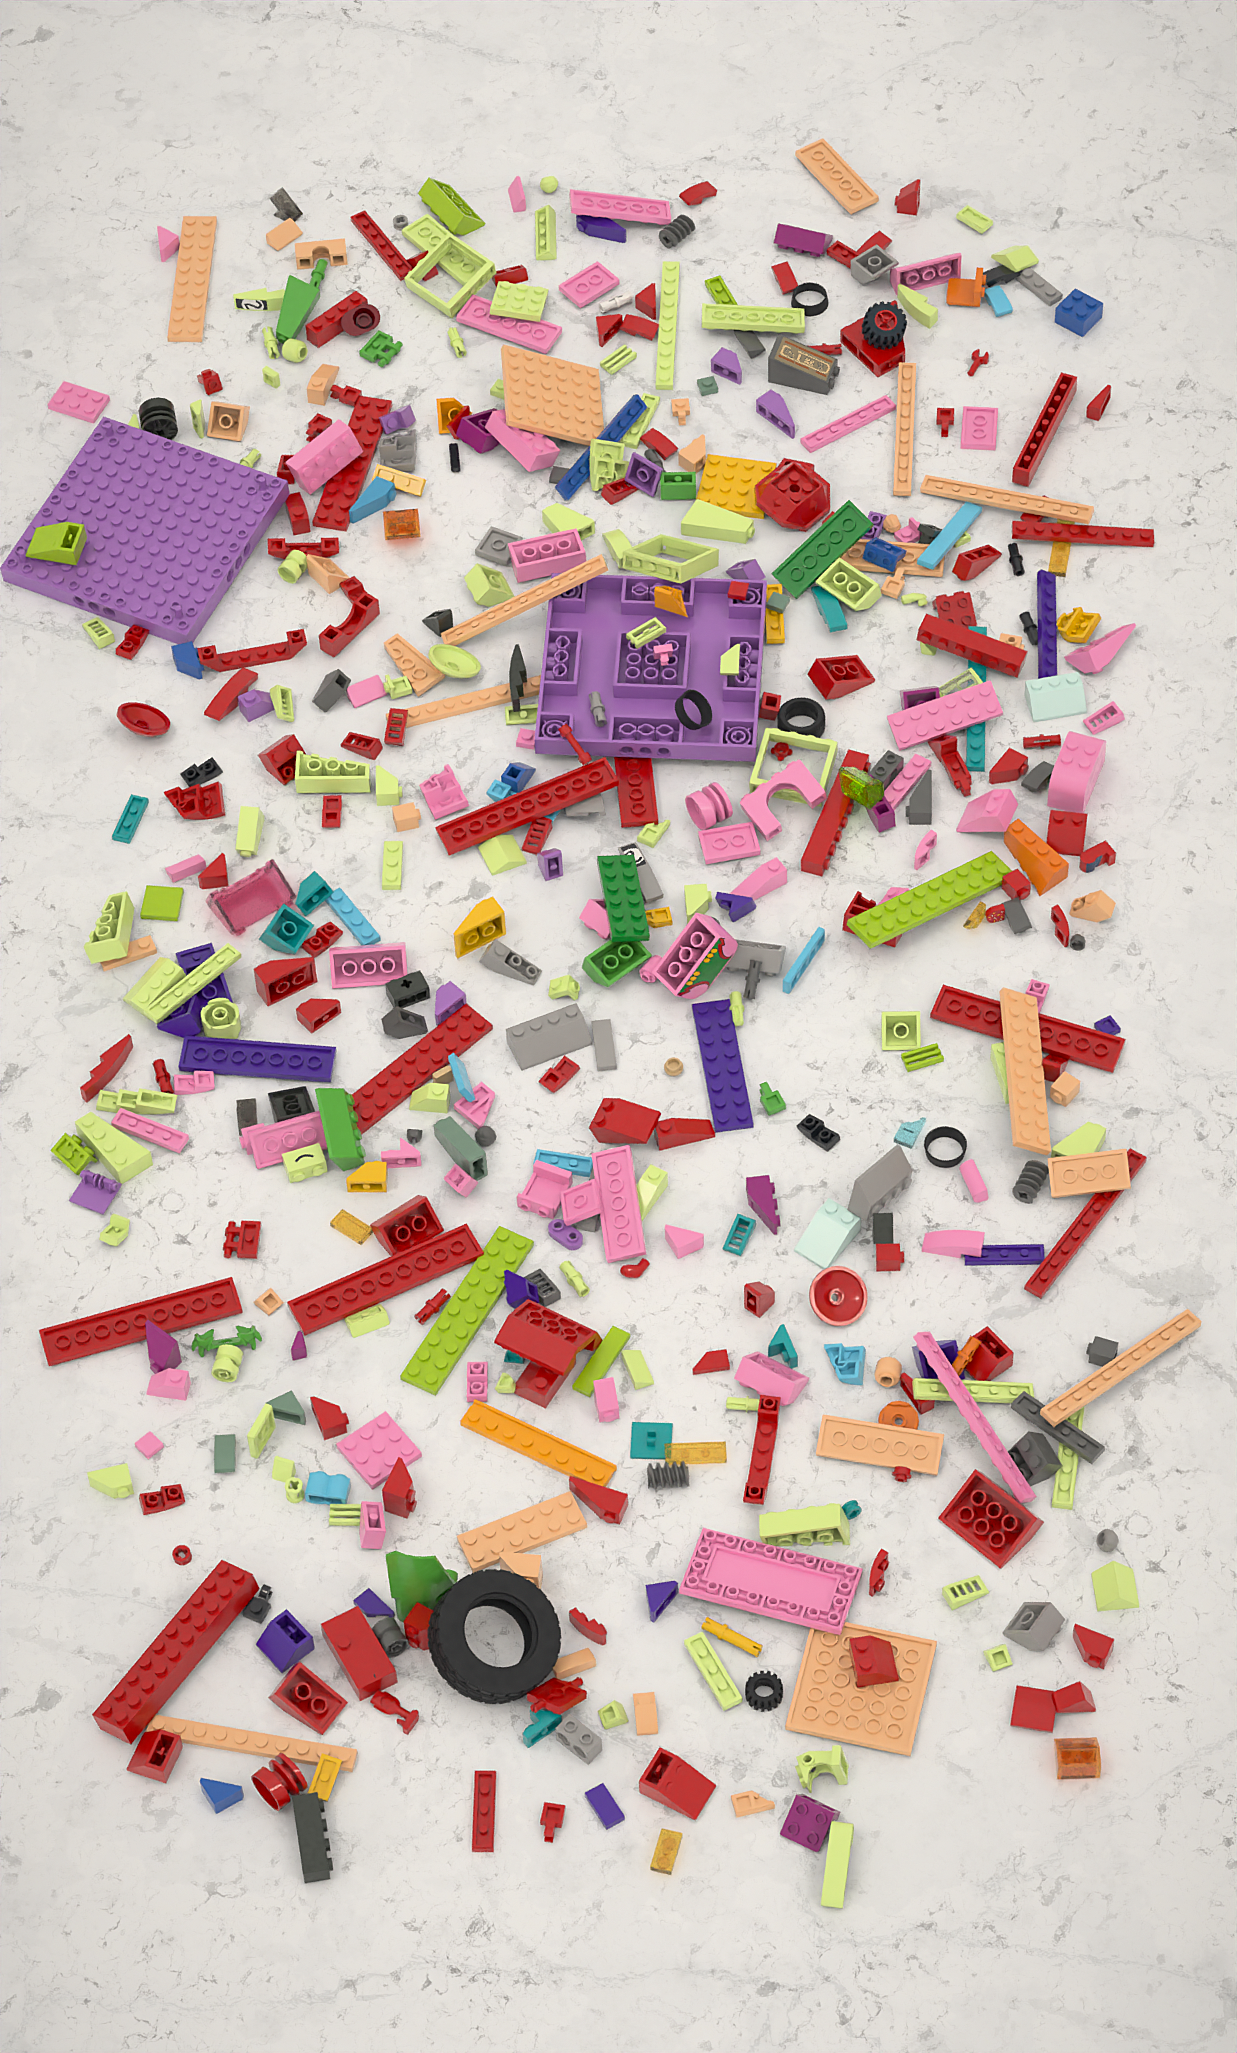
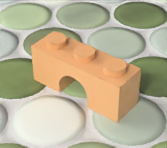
M345 238L295 243L297 270L314 268V261L318 258L329 259L331 266L348 265Z

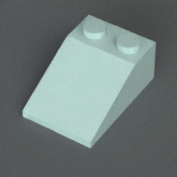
M828 1198L816 1212L794 1248V1252L823 1269L829 1268L861 1231V1218Z

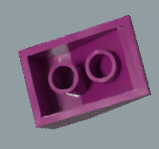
M496 408L463 417L456 436L480 454L493 450L500 442L485 426L492 412L497 411Z

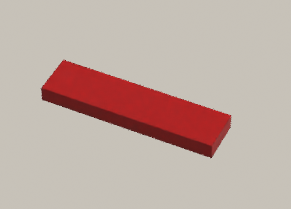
M475 1771L472 1852H494L496 1771Z

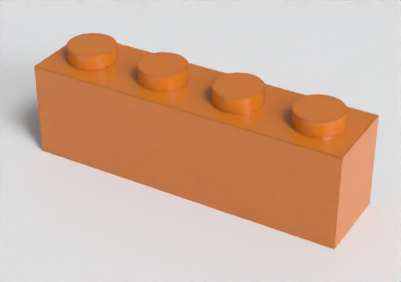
M1020 819L1009 824L1006 832H1004L1003 842L1013 857L1018 860L1021 869L1026 872L1029 881L1036 887L1039 896L1068 877L1069 863Z

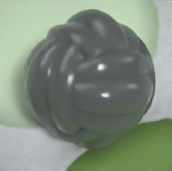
M482 1126L475 1132L476 1141L484 1147L493 1144L497 1137L495 1131L490 1126Z

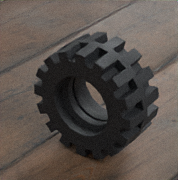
M762 1670L760 1674L757 1672L753 1673V1677L750 1675L748 1681H746V1701L749 1702L750 1707L754 1706V1710L761 1709V1712H765V1709L768 1712L772 1711V1707L776 1709L783 1698L781 1679H777L775 1673L771 1675V1671L764 1673V1670ZM760 1686H768L773 1690V1693L763 1697L757 1695L755 1690Z

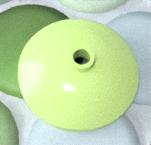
M437 644L429 650L428 657L431 663L448 677L471 678L476 676L481 669L477 658L459 647Z

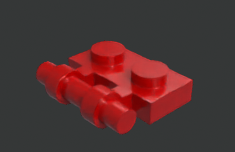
M241 1220L240 1227H236V1222L229 1221L228 1227L225 1229L226 1242L223 1243L224 1257L231 1258L232 1252L237 1251V1258L257 1259L262 1226L261 1221ZM239 1236L238 1242H233L234 1237Z

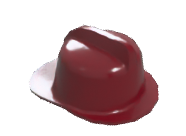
M371 304L360 305L343 315L341 319L342 328L349 335H362L378 326L380 313Z

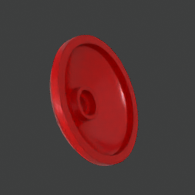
M128 702L118 707L117 717L121 724L137 735L145 737L160 736L168 732L170 728L169 718L163 712L150 705Z
M832 1266L819 1272L811 1283L809 1301L812 1310L820 1320L829 1325L845 1326L855 1322L861 1317L867 1305L868 1295L863 1280L856 1272L847 1267ZM832 1294L836 1296V1301L832 1300Z

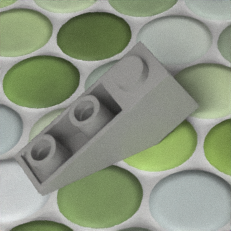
M496 939L486 948L479 960L480 963L498 974L530 985L536 983L542 972L541 969Z

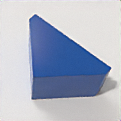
M205 1778L200 1779L201 1790L216 1814L243 1800L242 1786Z

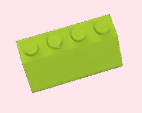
M428 177L418 192L422 198L421 201L431 207V212L440 217L439 220L449 227L448 230L454 235L460 234L464 236L486 224L449 184Z

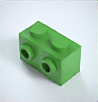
M662 472L660 478L661 500L696 499V472Z

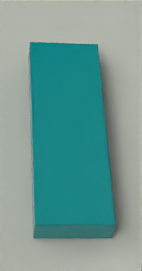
M131 794L112 834V840L130 844L148 806V798Z

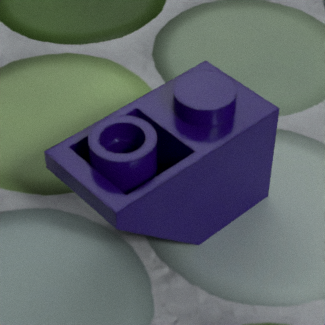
M509 1270L504 1271V1284L507 1291L506 1300L510 1307L516 1309L528 1299L539 1303L537 1285Z

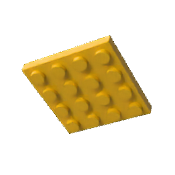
M708 454L696 499L744 517L764 519L765 512L756 506L754 488L759 481L777 468V463Z

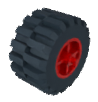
M882 301L879 305L875 303L873 307L870 306L862 323V334H864L865 340H869V345L873 344L874 348L881 347V350H885V347L891 349L893 345L897 346L901 342L906 330L907 320L906 315L902 314L903 310L897 308L898 305L894 304L893 306L891 302L884 304V301Z

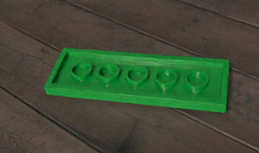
M848 500L771 574L795 599H798L839 557L841 558L860 540L874 524Z
M597 856V866L611 942L649 941L650 933L635 856Z

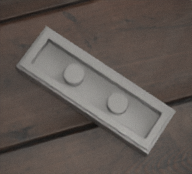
M611 1020L591 1021L597 1070L617 1069Z

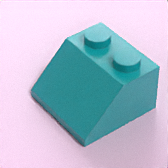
M283 904L259 940L273 950L295 955L314 927V924Z

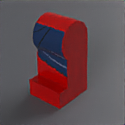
M1105 840L1081 853L1079 868L1085 873H1090L1095 870V867L1104 863L1110 866L1115 863L1116 852Z

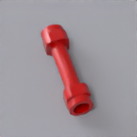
M568 724L558 729L562 738L566 737L579 756V762L583 766L591 762L590 754L584 752L571 733L573 731Z

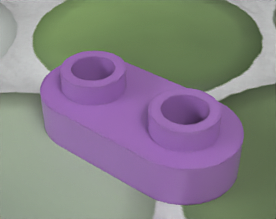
M555 1219L549 1223V1236L568 1250H577L583 1245L581 1232L571 1225L566 1226L564 1220Z

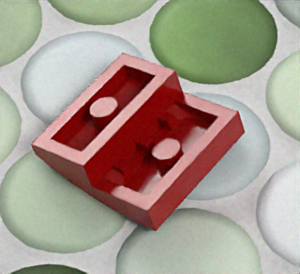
M1017 1685L1010 1726L1053 1733L1056 1709L1051 1694L1054 1691Z

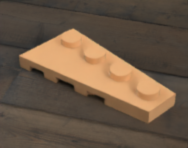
M398 633L384 642V648L403 676H407L412 689L418 697L445 678V674L441 673L428 658Z

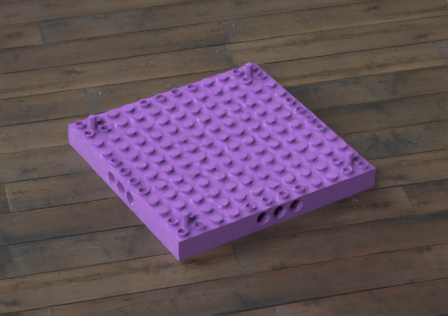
M103 416L1 565L0 570L3 581L132 627L133 624L148 629L149 634L176 644L190 641L193 643L290 495L288 481ZM63 522L84 524L87 540L77 565L26 557L28 547L37 527Z
M552 573L551 579L562 573ZM598 575L549 599L534 739L535 754L577 755L566 737L562 738L558 731L560 727L568 724L573 730L571 732L584 752H588L590 756L756 762L767 580L692 578L680 584L654 576ZM731 581L749 583L745 601L728 598ZM655 586H669L682 590V597L688 617L655 607ZM656 617L666 627V633L637 649L635 644H632L631 640L626 638V634ZM672 644V657H668V665L661 666L660 659H654L653 647ZM736 644H740L739 676L720 675L721 656ZM696 690L707 699L712 709V721L709 725L697 730H690L679 721L675 712V702L685 691ZM594 691L600 693L602 705L605 706L604 713L607 724H604L603 727L596 726L594 715L590 710L589 694ZM683 698V705L687 715L692 721L700 724L701 714L699 709L691 700Z

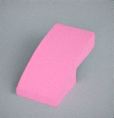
M932 829L924 836L917 847L914 869L916 870L930 860V850L937 844V833Z
M194 1071L193 1075H174V1094H196L213 1090V1071Z

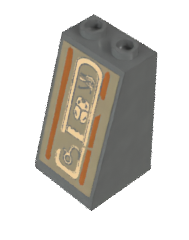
M778 334L768 357L769 383L828 395L830 389L834 387L835 377H838L840 372L838 359Z

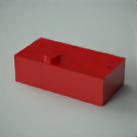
M358 1606L321 1624L323 1638L360 1701L374 1695L377 1690L382 1691L398 1683L394 1666Z

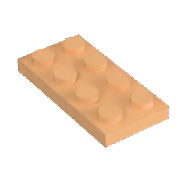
M1127 1149L1048 1158L1052 1198L1131 1189Z

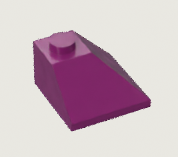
M147 1320L145 1325L150 1369L155 1374L168 1368L176 1369L182 1363L178 1341Z

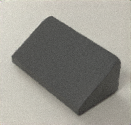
M733 330L736 338L751 359L766 351L753 330Z

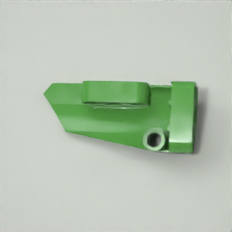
M398 1551L386 1554L391 1598L395 1599L397 1618L401 1622L405 1620L417 1602L433 1610L440 1598L458 1580V1573L454 1570L444 1569L435 1555L412 1556Z

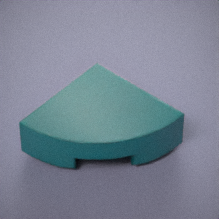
M510 1350L506 1351L504 1362L524 1364L525 1358Z

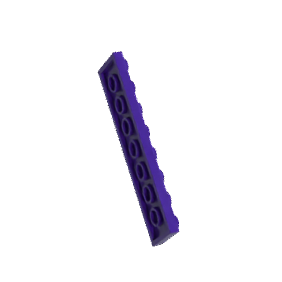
M730 999L692 1004L715 1133L754 1128L732 1010H729L731 1006Z
M184 1036L178 1068L179 1071L184 1072L213 1071L214 1074L331 1083L337 1050L336 1047Z

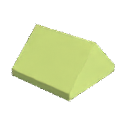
M882 1011V1050H915L921 1048L920 1011Z
M1112 1561L1091 1573L1097 1611L1139 1608L1132 1568Z

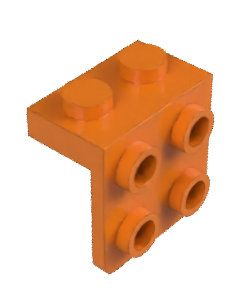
M976 268L975 279L950 278L948 281L946 303L949 305L980 307L981 297L984 298L985 287H982V285H986V275H983V268Z

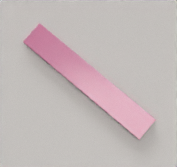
M885 395L800 438V443L812 453L896 410V405Z

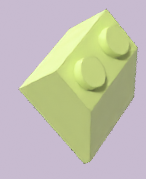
M477 563L464 577L467 588L474 596V601L479 605L491 607L515 597L500 571Z

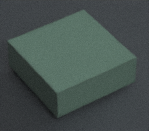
M773 592L766 604V608L783 614L790 602V597Z

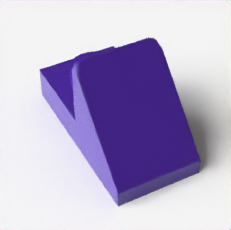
M717 892L715 897L722 909L730 910L728 915L732 922H736L754 911L757 907L752 897Z

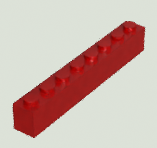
M1063 372L1060 373L1013 467V483L1029 487L1077 391V376Z
M848 749L801 858L802 872L822 877L824 871L829 869L830 857L835 855L836 843L841 841L842 829L846 828L848 823L847 817L849 814H852L854 809V800L857 801L859 798L854 780L864 777L866 773L870 772L869 754Z

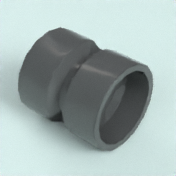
M384 1618L373 1626L372 1630L389 1658L400 1655L408 1647V1640L401 1632L394 1618Z

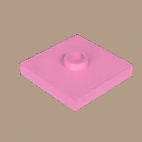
M596 1179L560 1192L563 1220L566 1226L602 1213L599 1185Z

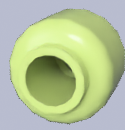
M288 339L282 346V355L288 361L301 362L307 356L308 350L303 341Z

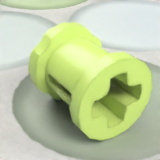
M291 1477L285 1482L286 1498L291 1503H299L304 1498L303 1483L299 1478Z

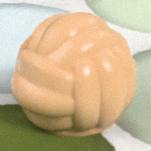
M890 514L885 517L883 528L887 532L894 533L900 530L901 524L897 515Z

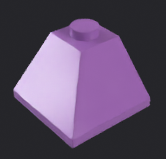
M633 452L624 480L654 497L663 469Z

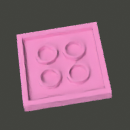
M386 1411L336 1444L337 1449L372 1490L388 1479L398 1457L403 1459L406 1467L422 1457V1452Z

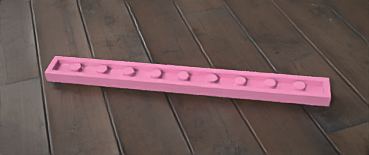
M930 1331L918 1332L913 1337L917 1347L924 1353L928 1364L935 1370L939 1381L946 1387L949 1397L957 1404L960 1414L968 1421L971 1431L977 1435L981 1446L988 1452L992 1463L999 1469L1003 1480L1013 1491L1014 1497L1020 1503L1032 1502L1037 1496Z

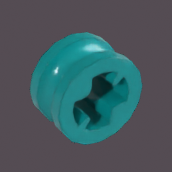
M856 1500L848 1501L842 1506L848 1520L857 1517L862 1512V1508L858 1506Z

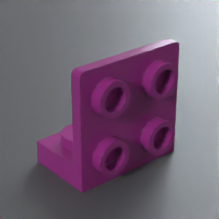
M797 1794L780 1831V1835L810 1850L819 1852L831 1822L838 1820L841 1812L805 1794Z

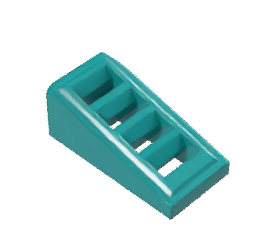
M737 1213L722 1249L742 1256L756 1227V1220ZM739 1225L747 1226L748 1229L741 1228ZM736 1231L745 1233V1236L737 1234ZM733 1237L742 1239V1243L733 1240ZM730 1243L740 1246L739 1250L730 1247Z

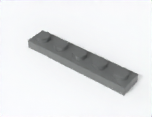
M1025 1391L1011 1403V1409L1090 1464H1093L1105 1451V1446L1066 1419L1053 1427L1040 1415V1411L1045 1405Z

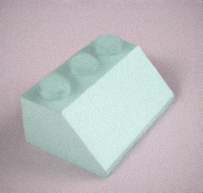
M1079 672L1025 681L1024 695L1033 723L1087 713L1084 687Z

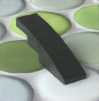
M516 644L514 647L509 670L513 712L521 711L519 697H524L523 683L527 682L526 667L519 644Z

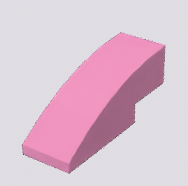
M942 1230L925 1233L922 1252L961 1258L962 1254L981 1257L985 1232Z

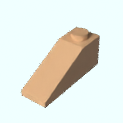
M322 364L311 376L307 386L308 403L325 406L330 389L338 374L339 366Z

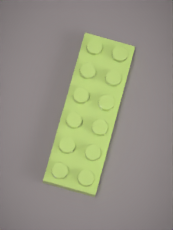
M428 214L402 229V235L422 252L427 250L429 252L440 242L441 238L443 239L450 233ZM453 248L437 263L463 286L481 269V267Z
M702 303V328L804 333V309Z

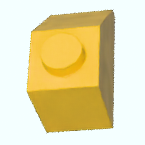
M366 1162L346 1178L347 1191L387 1192V1162Z

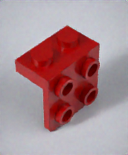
M964 591L953 593L954 595L952 596L943 594L936 596V599L933 600V609H937L940 619L969 629V626H977L970 592L964 593Z

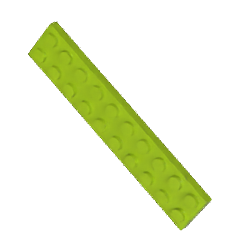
M990 851L848 919L847 926L871 949L1001 886L1002 877L1012 872V870L993 851Z
M499 1226L483 1249L484 1255L477 1258L400 1375L402 1381L435 1396L437 1395L506 1289L504 1271L509 1270L516 1274L533 1248V1240Z

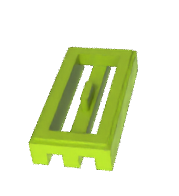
M937 1043L901 1053V1059L907 1072L944 1062V1056L941 1055V1050L938 1048Z

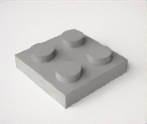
M491 526L475 549V555L507 566L511 560L508 543L521 541L523 537Z

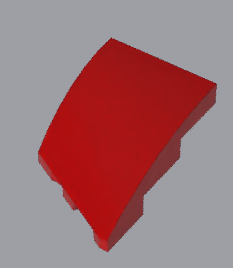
M219 781L204 787L197 784L183 790L180 787H176L164 792V795L184 819L206 820L225 816L222 784Z

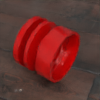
M279 1753L275 1760L272 1759L268 1762L270 1770L262 1767L251 1776V1780L259 1794L277 1811L290 1802L289 1794L296 1796L300 1794L299 1791L303 1792L308 1788L300 1769L283 1753Z

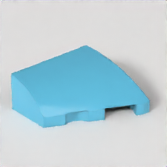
M842 1343L824 1344V1348L839 1380L851 1385H863L865 1347H844Z

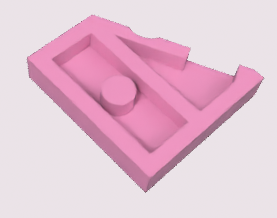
M480 1082L473 1088L475 1100L468 1102L462 1097L454 1104V1109L478 1129L484 1125L495 1099V1092L483 1082Z

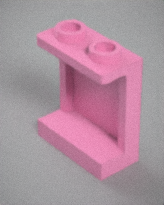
M536 1160L530 1180L522 1194L518 1193L517 1206L524 1211L537 1213L541 1217L554 1219L561 1206L560 1192L569 1189L573 1184L572 1172Z

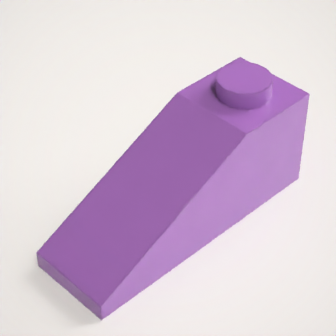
M770 389L756 399V412L790 438H795V424L782 396Z

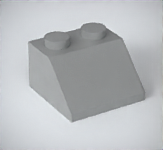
M876 244L851 260V276L861 284L873 281L899 265V262Z
M1024 1602L1003 1631V1635L1030 1651H1044L1050 1645L1054 1635L1061 1629L1065 1618L1051 1602Z

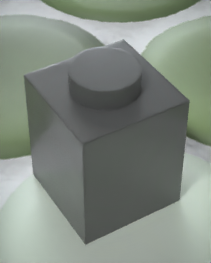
M1095 1336L1093 1343L1089 1342L1087 1347L1088 1363L1101 1367L1116 1358L1119 1342Z

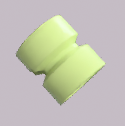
M292 550L278 567L279 576L288 583H296L307 569V556L299 550Z
M227 1344L219 1346L211 1371L212 1376L222 1382L235 1381L243 1358L241 1349Z

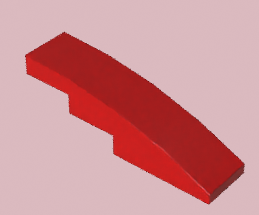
M242 667L213 698L204 711V715L218 721L223 719L238 707V696L248 692V687L258 680V673Z
M128 1034L99 1056L101 1063L90 1071L91 1079L80 1087L82 1099L87 1103L100 1090L104 1089L126 1062L133 1049L131 1035Z

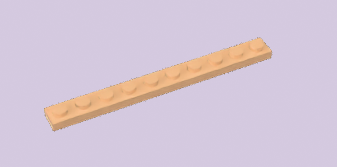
M899 362L893 495L911 496L916 363Z
M925 475L920 487L921 493L1083 524H1089L1094 513V506Z
M602 554L442 632L441 636L444 644L456 646L608 571Z
M541 675L527 678V682L523 683L524 697H519V699L539 695ZM510 683L406 708L408 710L406 728L511 702ZM386 713V720H387V721H388L389 713ZM393 714V717L403 718V714ZM393 721L392 724H402V722ZM392 727L391 730L396 731V730H400L401 728H393V727Z
M1185 1310L1043 1407L1040 1415L1055 1427L1199 1328L1202 1321L1190 1310Z
M161 1715L153 1717L146 1731L162 1729L180 1735L182 1743L274 1759L279 1753H283L292 1762L314 1766L318 1765L323 1753L342 1760L339 1770L353 1772L358 1754L357 1749Z

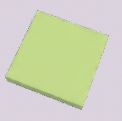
M266 1403L247 1435L250 1455L256 1459L259 1458L276 1428L273 1408Z

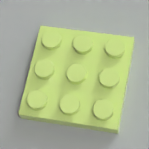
M498 281L490 307V314L540 322L549 289Z

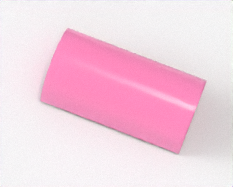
M974 1160L965 1161L960 1165L959 1170L974 1202L979 1203L988 1200L987 1188Z

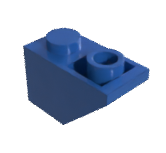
M192 641L171 646L177 671L199 680L203 679L202 671H204V665L200 664L197 647L194 648Z
M521 762L510 763L501 775V782L510 785L511 791L519 793L531 779L536 768Z

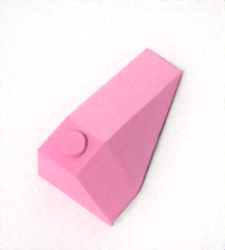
M1135 623L1123 625L1105 634V637L1090 642L1091 645L1074 650L1064 656V658L1084 674L1089 672L1093 674L1099 673L1103 670L1102 667L1109 664L1136 625Z

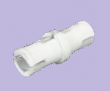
M629 290L617 296L613 295L610 299L598 303L599 309L602 313L614 308L618 309L621 305L633 301V295Z

